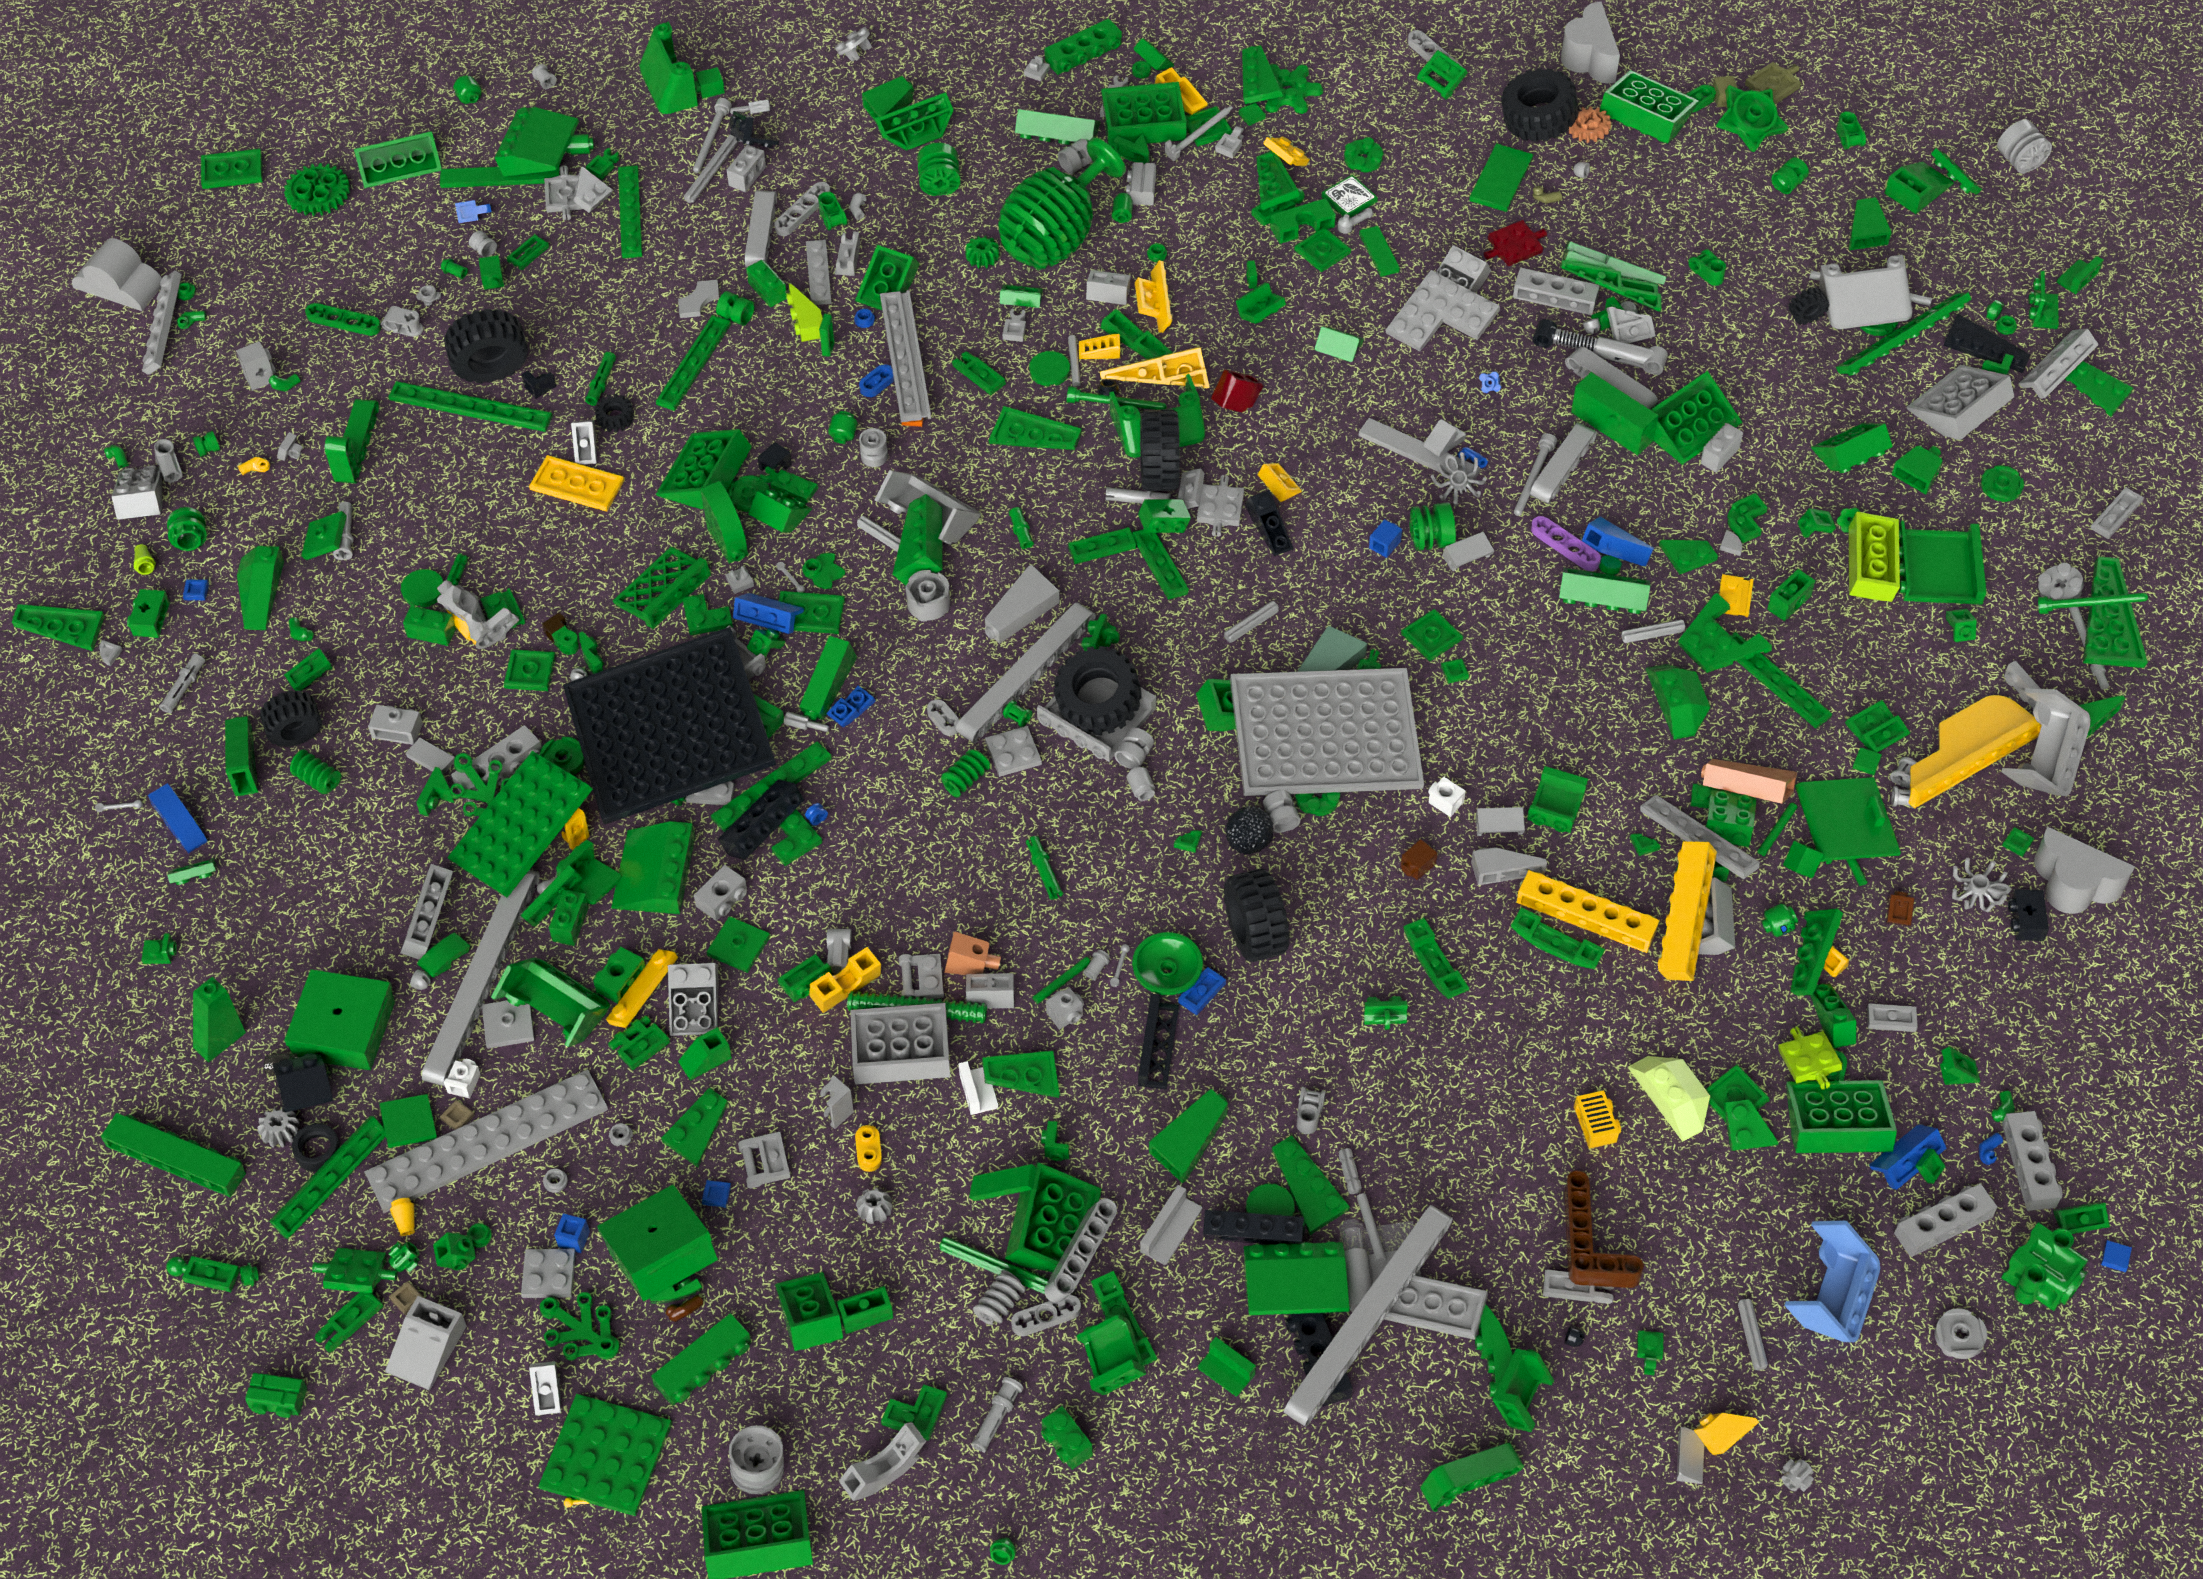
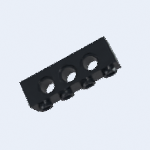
M778 779L718 838L729 856L745 860L804 801L795 783Z
M1205 1210L1203 1235L1205 1239L1271 1245L1280 1243L1302 1244L1304 1243L1305 1219L1304 1217Z
M1322 1313L1288 1314V1318L1285 1319L1286 1328L1289 1334L1293 1333L1295 1336L1294 1347L1298 1356L1302 1355L1304 1358L1303 1369L1307 1376L1320 1358L1312 1355V1352L1318 1351L1323 1354L1333 1339ZM1309 1329L1314 1333L1307 1335L1303 1331ZM1347 1373L1344 1374L1324 1402L1323 1407L1352 1397L1353 1387Z

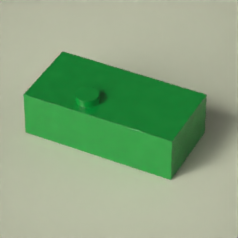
M1592 372L1575 387L1572 414L1637 456L1653 442L1658 414Z

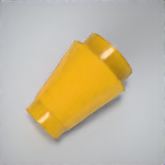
M410 1198L394 1200L391 1203L390 1212L400 1232V1236L414 1234V1203H411Z

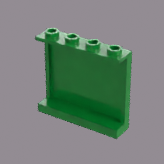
M1901 520L1899 526V564L1901 576L1899 593H1903V601L1982 605L1987 591L1979 524H1970L1968 532L1905 529V522Z

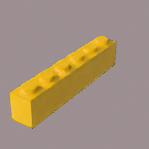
M1683 841L1682 848L1678 852L1679 865L1678 870L1674 874V892L1670 895L1671 908L1670 913L1666 917V935L1662 938V956L1658 960L1659 972L1669 980L1694 981L1717 853L1709 842Z

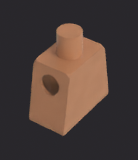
M954 932L944 973L959 975L983 974L984 967L998 970L1001 956L988 954L990 943Z

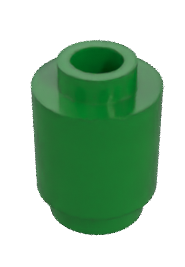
M589 134L573 135L566 153H571V155L590 154V150H594L593 138H590Z
M1119 193L1113 200L1112 218L1116 222L1125 223L1132 218L1133 200L1129 194Z

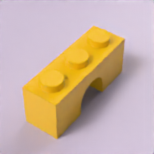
M866 947L849 958L847 966L838 974L832 976L828 972L810 984L809 996L822 1013H825L846 999L850 991L856 992L878 978L881 974V963L870 949Z

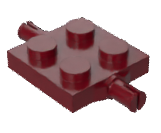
M1524 220L1489 233L1487 239L1492 244L1493 249L1484 252V257L1489 260L1498 256L1507 266H1511L1543 253L1544 248L1538 239L1546 237L1547 232L1544 228L1532 232Z

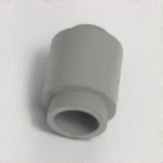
M1140 766L1132 768L1126 778L1134 796L1139 801L1151 799L1155 795V786L1148 770Z

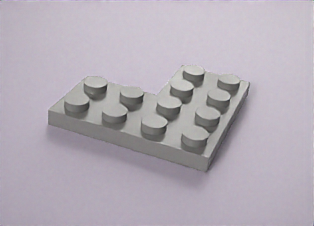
M1431 270L1387 327L1386 334L1421 351L1444 322L1478 340L1500 311V306Z

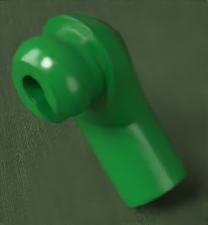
M298 618L289 619L290 634L294 640L309 642L313 639V631L300 627Z

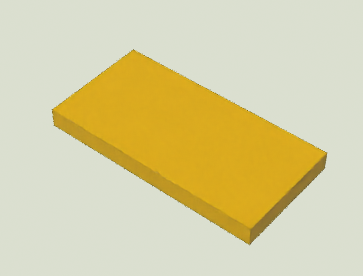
M547 455L530 483L529 488L536 492L608 511L625 480L620 475Z

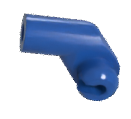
M1468 447L1461 448L1462 450L1457 453L1458 458H1460V453L1463 452L1465 461L1469 459L1473 463L1476 457L1480 468H1484L1488 463L1484 456Z

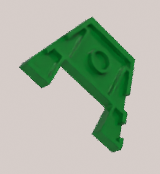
M1718 593L1713 595L1678 640V645L1706 673L1732 665L1733 661L1742 658L1747 660L1753 658L1754 654L1763 651L1765 654L1772 651V645L1760 633L1740 645L1715 621V619L1730 610V604Z

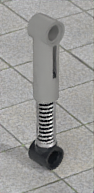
M1542 319L1538 322L1532 338L1536 346L1549 348L1553 344L1560 345V343L1561 346L1567 347L1568 345L1569 348L1572 346V349L1575 347L1576 350L1582 346L1593 351L1602 359L1643 368L1646 373L1660 375L1663 372L1668 357L1667 351L1659 346L1645 348L1600 336L1598 339L1595 338L1593 340V337L1589 339L1590 336L1586 338V335L1582 337L1583 335L1579 336V333L1577 336L1575 335L1576 333L1572 335V332L1568 334V331L1564 333L1565 330L1562 332L1549 319Z

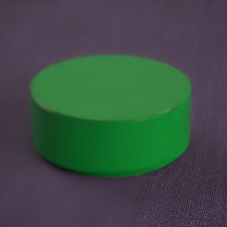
M1138 61L1132 66V74L1136 78H1147L1151 75V65L1145 61Z
M1603 556L1600 560L1599 568L1606 574L1615 575L1620 572L1622 562L1613 556Z

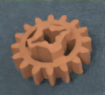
M1590 106L1589 110H1586L1582 107V111H1578L1575 123L1572 127H1569V134H1572L1573 139L1579 137V142L1583 139L1587 143L1592 139L1594 142H1597V138L1604 139V134L1608 135L1611 129L1610 116L1606 115V111L1600 112V108L1593 110L1592 106Z

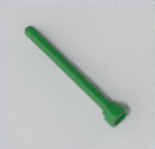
M1068 387L1067 403L1075 404V402L1083 400L1110 404L1109 395L1081 392L1077 387ZM1116 397L1118 404L1121 406L1132 405L1136 408L1151 410L1167 408L1166 404L1162 402Z
M2134 593L2052 600L2048 596L2038 597L2039 614H2049V611L2058 608L2144 602L2148 600V594Z

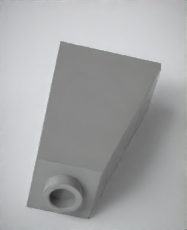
M1032 565L1028 566L986 616V635L990 639H995L999 644L1059 604V590Z

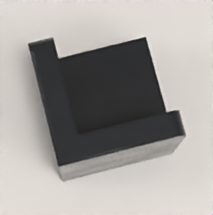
M528 370L521 374L524 388L535 399L556 387L555 378L551 372L546 375L541 374L536 378Z
M776 442L757 457L761 471L766 467L775 469L778 465L787 470L792 465L790 452Z

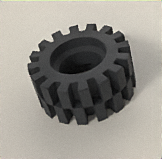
M1810 287L1807 291L1805 289L1802 290L1801 294L1797 293L1795 295L1796 298H1792V303L1788 305V309L1799 325L1802 323L1806 325L1808 322L1813 323V320L1818 321L1820 316L1823 317L1825 315L1823 312L1828 311L1829 302L1821 289H1817V287L1812 289Z
M614 394V397L607 395V399L602 397L601 402L598 401L596 403L595 416L599 427L601 426V429L605 430L607 428V432H611L614 429V432H618V429L621 428L623 431L625 426L630 427V422L633 423L632 403L628 398L625 399L623 395L620 398L618 394ZM613 410L622 411V413L617 416L607 415V413Z

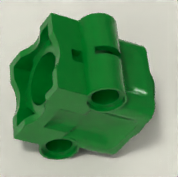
M2038 1222L2031 1231L2027 1244L2019 1247L2009 1261V1268L2003 1273L2001 1278L2015 1287L2014 1296L2018 1302L2029 1305L2037 1300L2052 1311H2055L2060 1303L2065 1306L2075 1294L2088 1273L2084 1268L2089 1259L2071 1248L2074 1237L2068 1230L2059 1228L2052 1232Z

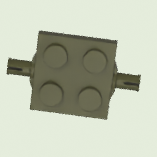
M1771 62L1747 78L1745 85L1751 90L1759 92L1772 89L1773 102L1777 104L1800 89L1801 82L1793 76V74L1799 71V67L1794 64L1790 68L1785 69Z

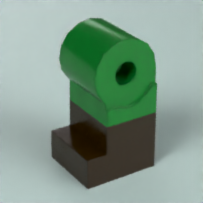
M560 612L542 623L544 634L563 654L572 655L578 651V637L575 632L567 629L565 617Z

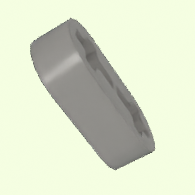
M939 699L931 701L927 706L928 717L944 735L953 736L957 734L956 726L959 719L944 701ZM934 708H936V709H938V710L941 709V714H942V715H940L938 711H933V709H934ZM945 720H947V722H948L949 724H953V723H954V726H953V727H951V726H949V725L946 726V721H945Z

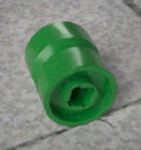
M1796 157L1790 158L1772 175V184L1780 192L1790 194L1808 177L1809 169L1803 160Z
M725 291L718 300L716 313L720 317L728 320L731 319L732 322L745 326L753 316L754 302L739 297L732 292Z

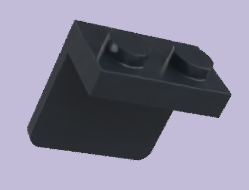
M733 111V116L730 117L729 121L730 135L736 137L737 141H741L746 145L757 143L769 148H773V145H779V140L768 135L752 133L753 117L742 112Z

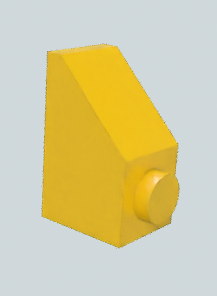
M1708 1413L1699 1420L1700 1425L1694 1431L1712 1455H1717L1727 1451L1759 1422L1756 1418L1727 1413Z

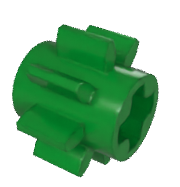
M398 1241L390 1249L389 1255L391 1257L389 1258V1263L398 1272H402L405 1268L408 1272H411L420 1261L418 1258L420 1255L419 1250L411 1242H406L402 1245Z

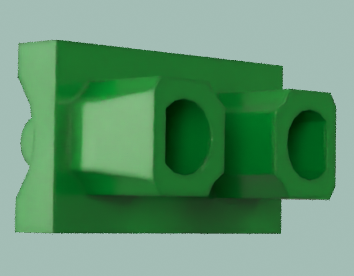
M1100 614L1098 620L1089 621L1088 632L1093 636L1083 637L1081 644L1084 651H1087V647L1094 646V649H1099L1100 646L1110 647L1111 644L1119 642L1120 634L1116 631L1117 628L1107 621V614Z
M1392 996L1389 1001H1380L1377 997H1368L1367 1002H1364V1025L1384 1024V1030H1390V1024H1406L1407 1001H1403L1400 996Z

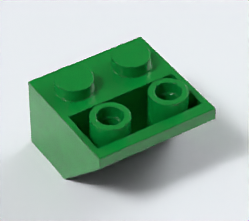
M766 489V491H757L748 515L782 533L792 532L810 513L812 508L806 506V502L799 498L793 499L789 497V493L785 490L777 489L774 491Z

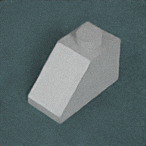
M595 420L573 421L571 427L575 463L580 465L597 464Z

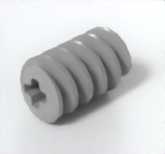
M1002 1270L1001 1274L996 1277V1282L990 1285V1289L979 1300V1305L974 1306L973 1311L975 1315L988 1325H993L994 1321L1001 1324L1003 1319L999 1314L1004 1316L1009 1314L1005 1306L1013 1308L1014 1303L1011 1299L1018 1301L1020 1296L1016 1291L1024 1293L1026 1291L1025 1287L1012 1273Z

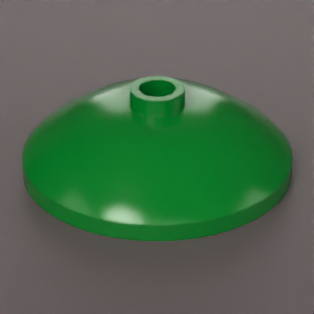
M1164 932L1154 934L1138 945L1133 955L1132 967L1136 979L1147 990L1161 995H1175L1187 991L1199 980L1203 969V959L1199 948L1192 940L1181 934ZM1170 970L1171 973H1164L1163 971Z

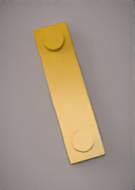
M658 949L653 954L651 960L606 1018L610 1025L623 1028L629 1025L668 972V965H673L677 960L678 956L675 952Z

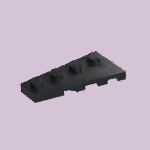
M1957 314L1943 345L2002 364L2006 354L2012 355L2014 358L2010 369L2021 373L2024 372L2030 358L2029 353L1960 314Z

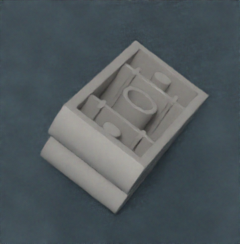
M1602 2L1591 3L1584 9L1582 18L1573 19L1565 26L1561 62L1571 71L1579 73L1588 72L1598 82L1616 83L1620 54Z
M109 238L99 250L94 252L73 278L72 286L86 293L143 311L160 290L162 278L152 267L141 262L139 255L132 247L121 240Z
M2047 827L2034 858L2037 872L2048 880L2045 888L2048 902L2055 909L2069 914L2080 913L2086 910L2092 901L2106 904L2118 900L2123 894L2135 868L2131 864Z

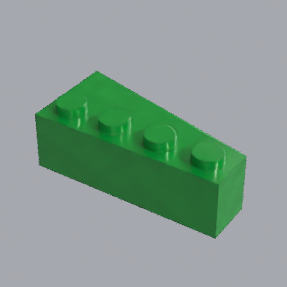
M927 494L909 503L892 575L905 586L908 584L909 578L916 572L931 570V573L936 574L943 570L942 540L938 539L942 532V507Z

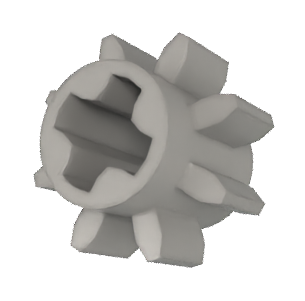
M1790 1459L1781 1470V1473L1784 1474L1781 1477L1782 1482L1792 1491L1800 1488L1804 1492L1814 1480L1811 1477L1813 1474L1811 1466L1801 1459L1796 1463Z

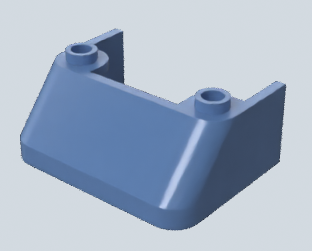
M1812 1221L1811 1226L1823 1239L1822 1245L1819 1248V1256L1827 1266L1822 1286L1817 1301H1786L1784 1306L1804 1328L1842 1342H1856L1860 1336L1880 1273V1261L1848 1221Z

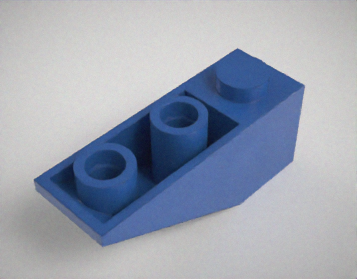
M1602 517L1588 524L1581 540L1600 553L1644 567L1648 564L1654 550L1652 546Z

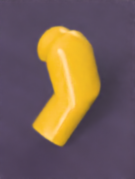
M254 457L239 465L238 469L242 475L250 471L266 472L270 468V463L266 459Z

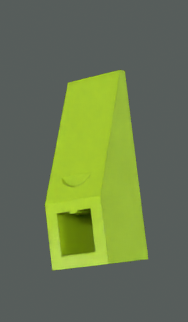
M789 284L790 293H786L788 306H793V308H790L791 318L797 322L794 323L795 334L800 335L802 342L820 339L819 328L823 319L821 310L796 287Z

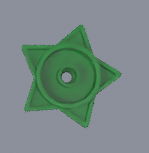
M1731 85L1726 88L1728 110L1716 124L1717 128L1738 134L1752 152L1757 150L1765 137L1787 132L1789 127L1778 116L1776 105L1773 102L1772 89L1759 92L1753 90L1743 91Z

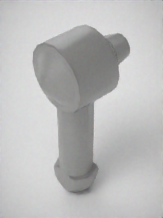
M1367 208L1352 218L1345 214L1338 220V231L1344 234L1350 233L1354 225L1367 218H1371L1373 210Z

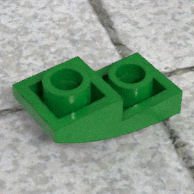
M583 631L580 632V644L588 668L592 674L603 671L602 666L604 663L597 653V642L593 637H588Z
M454 932L419 959L417 965L434 978L450 969L452 961L468 953L470 945Z
M689 1278L677 1286L679 1290L676 1292L671 1286L649 1298L651 1304L678 1301L701 1291L702 1286L698 1279L691 1281Z

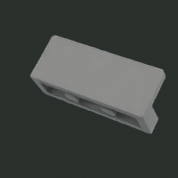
M1177 1185L1140 1242V1252L1163 1265H1167L1202 1211V1206L1186 1198L1185 1188Z

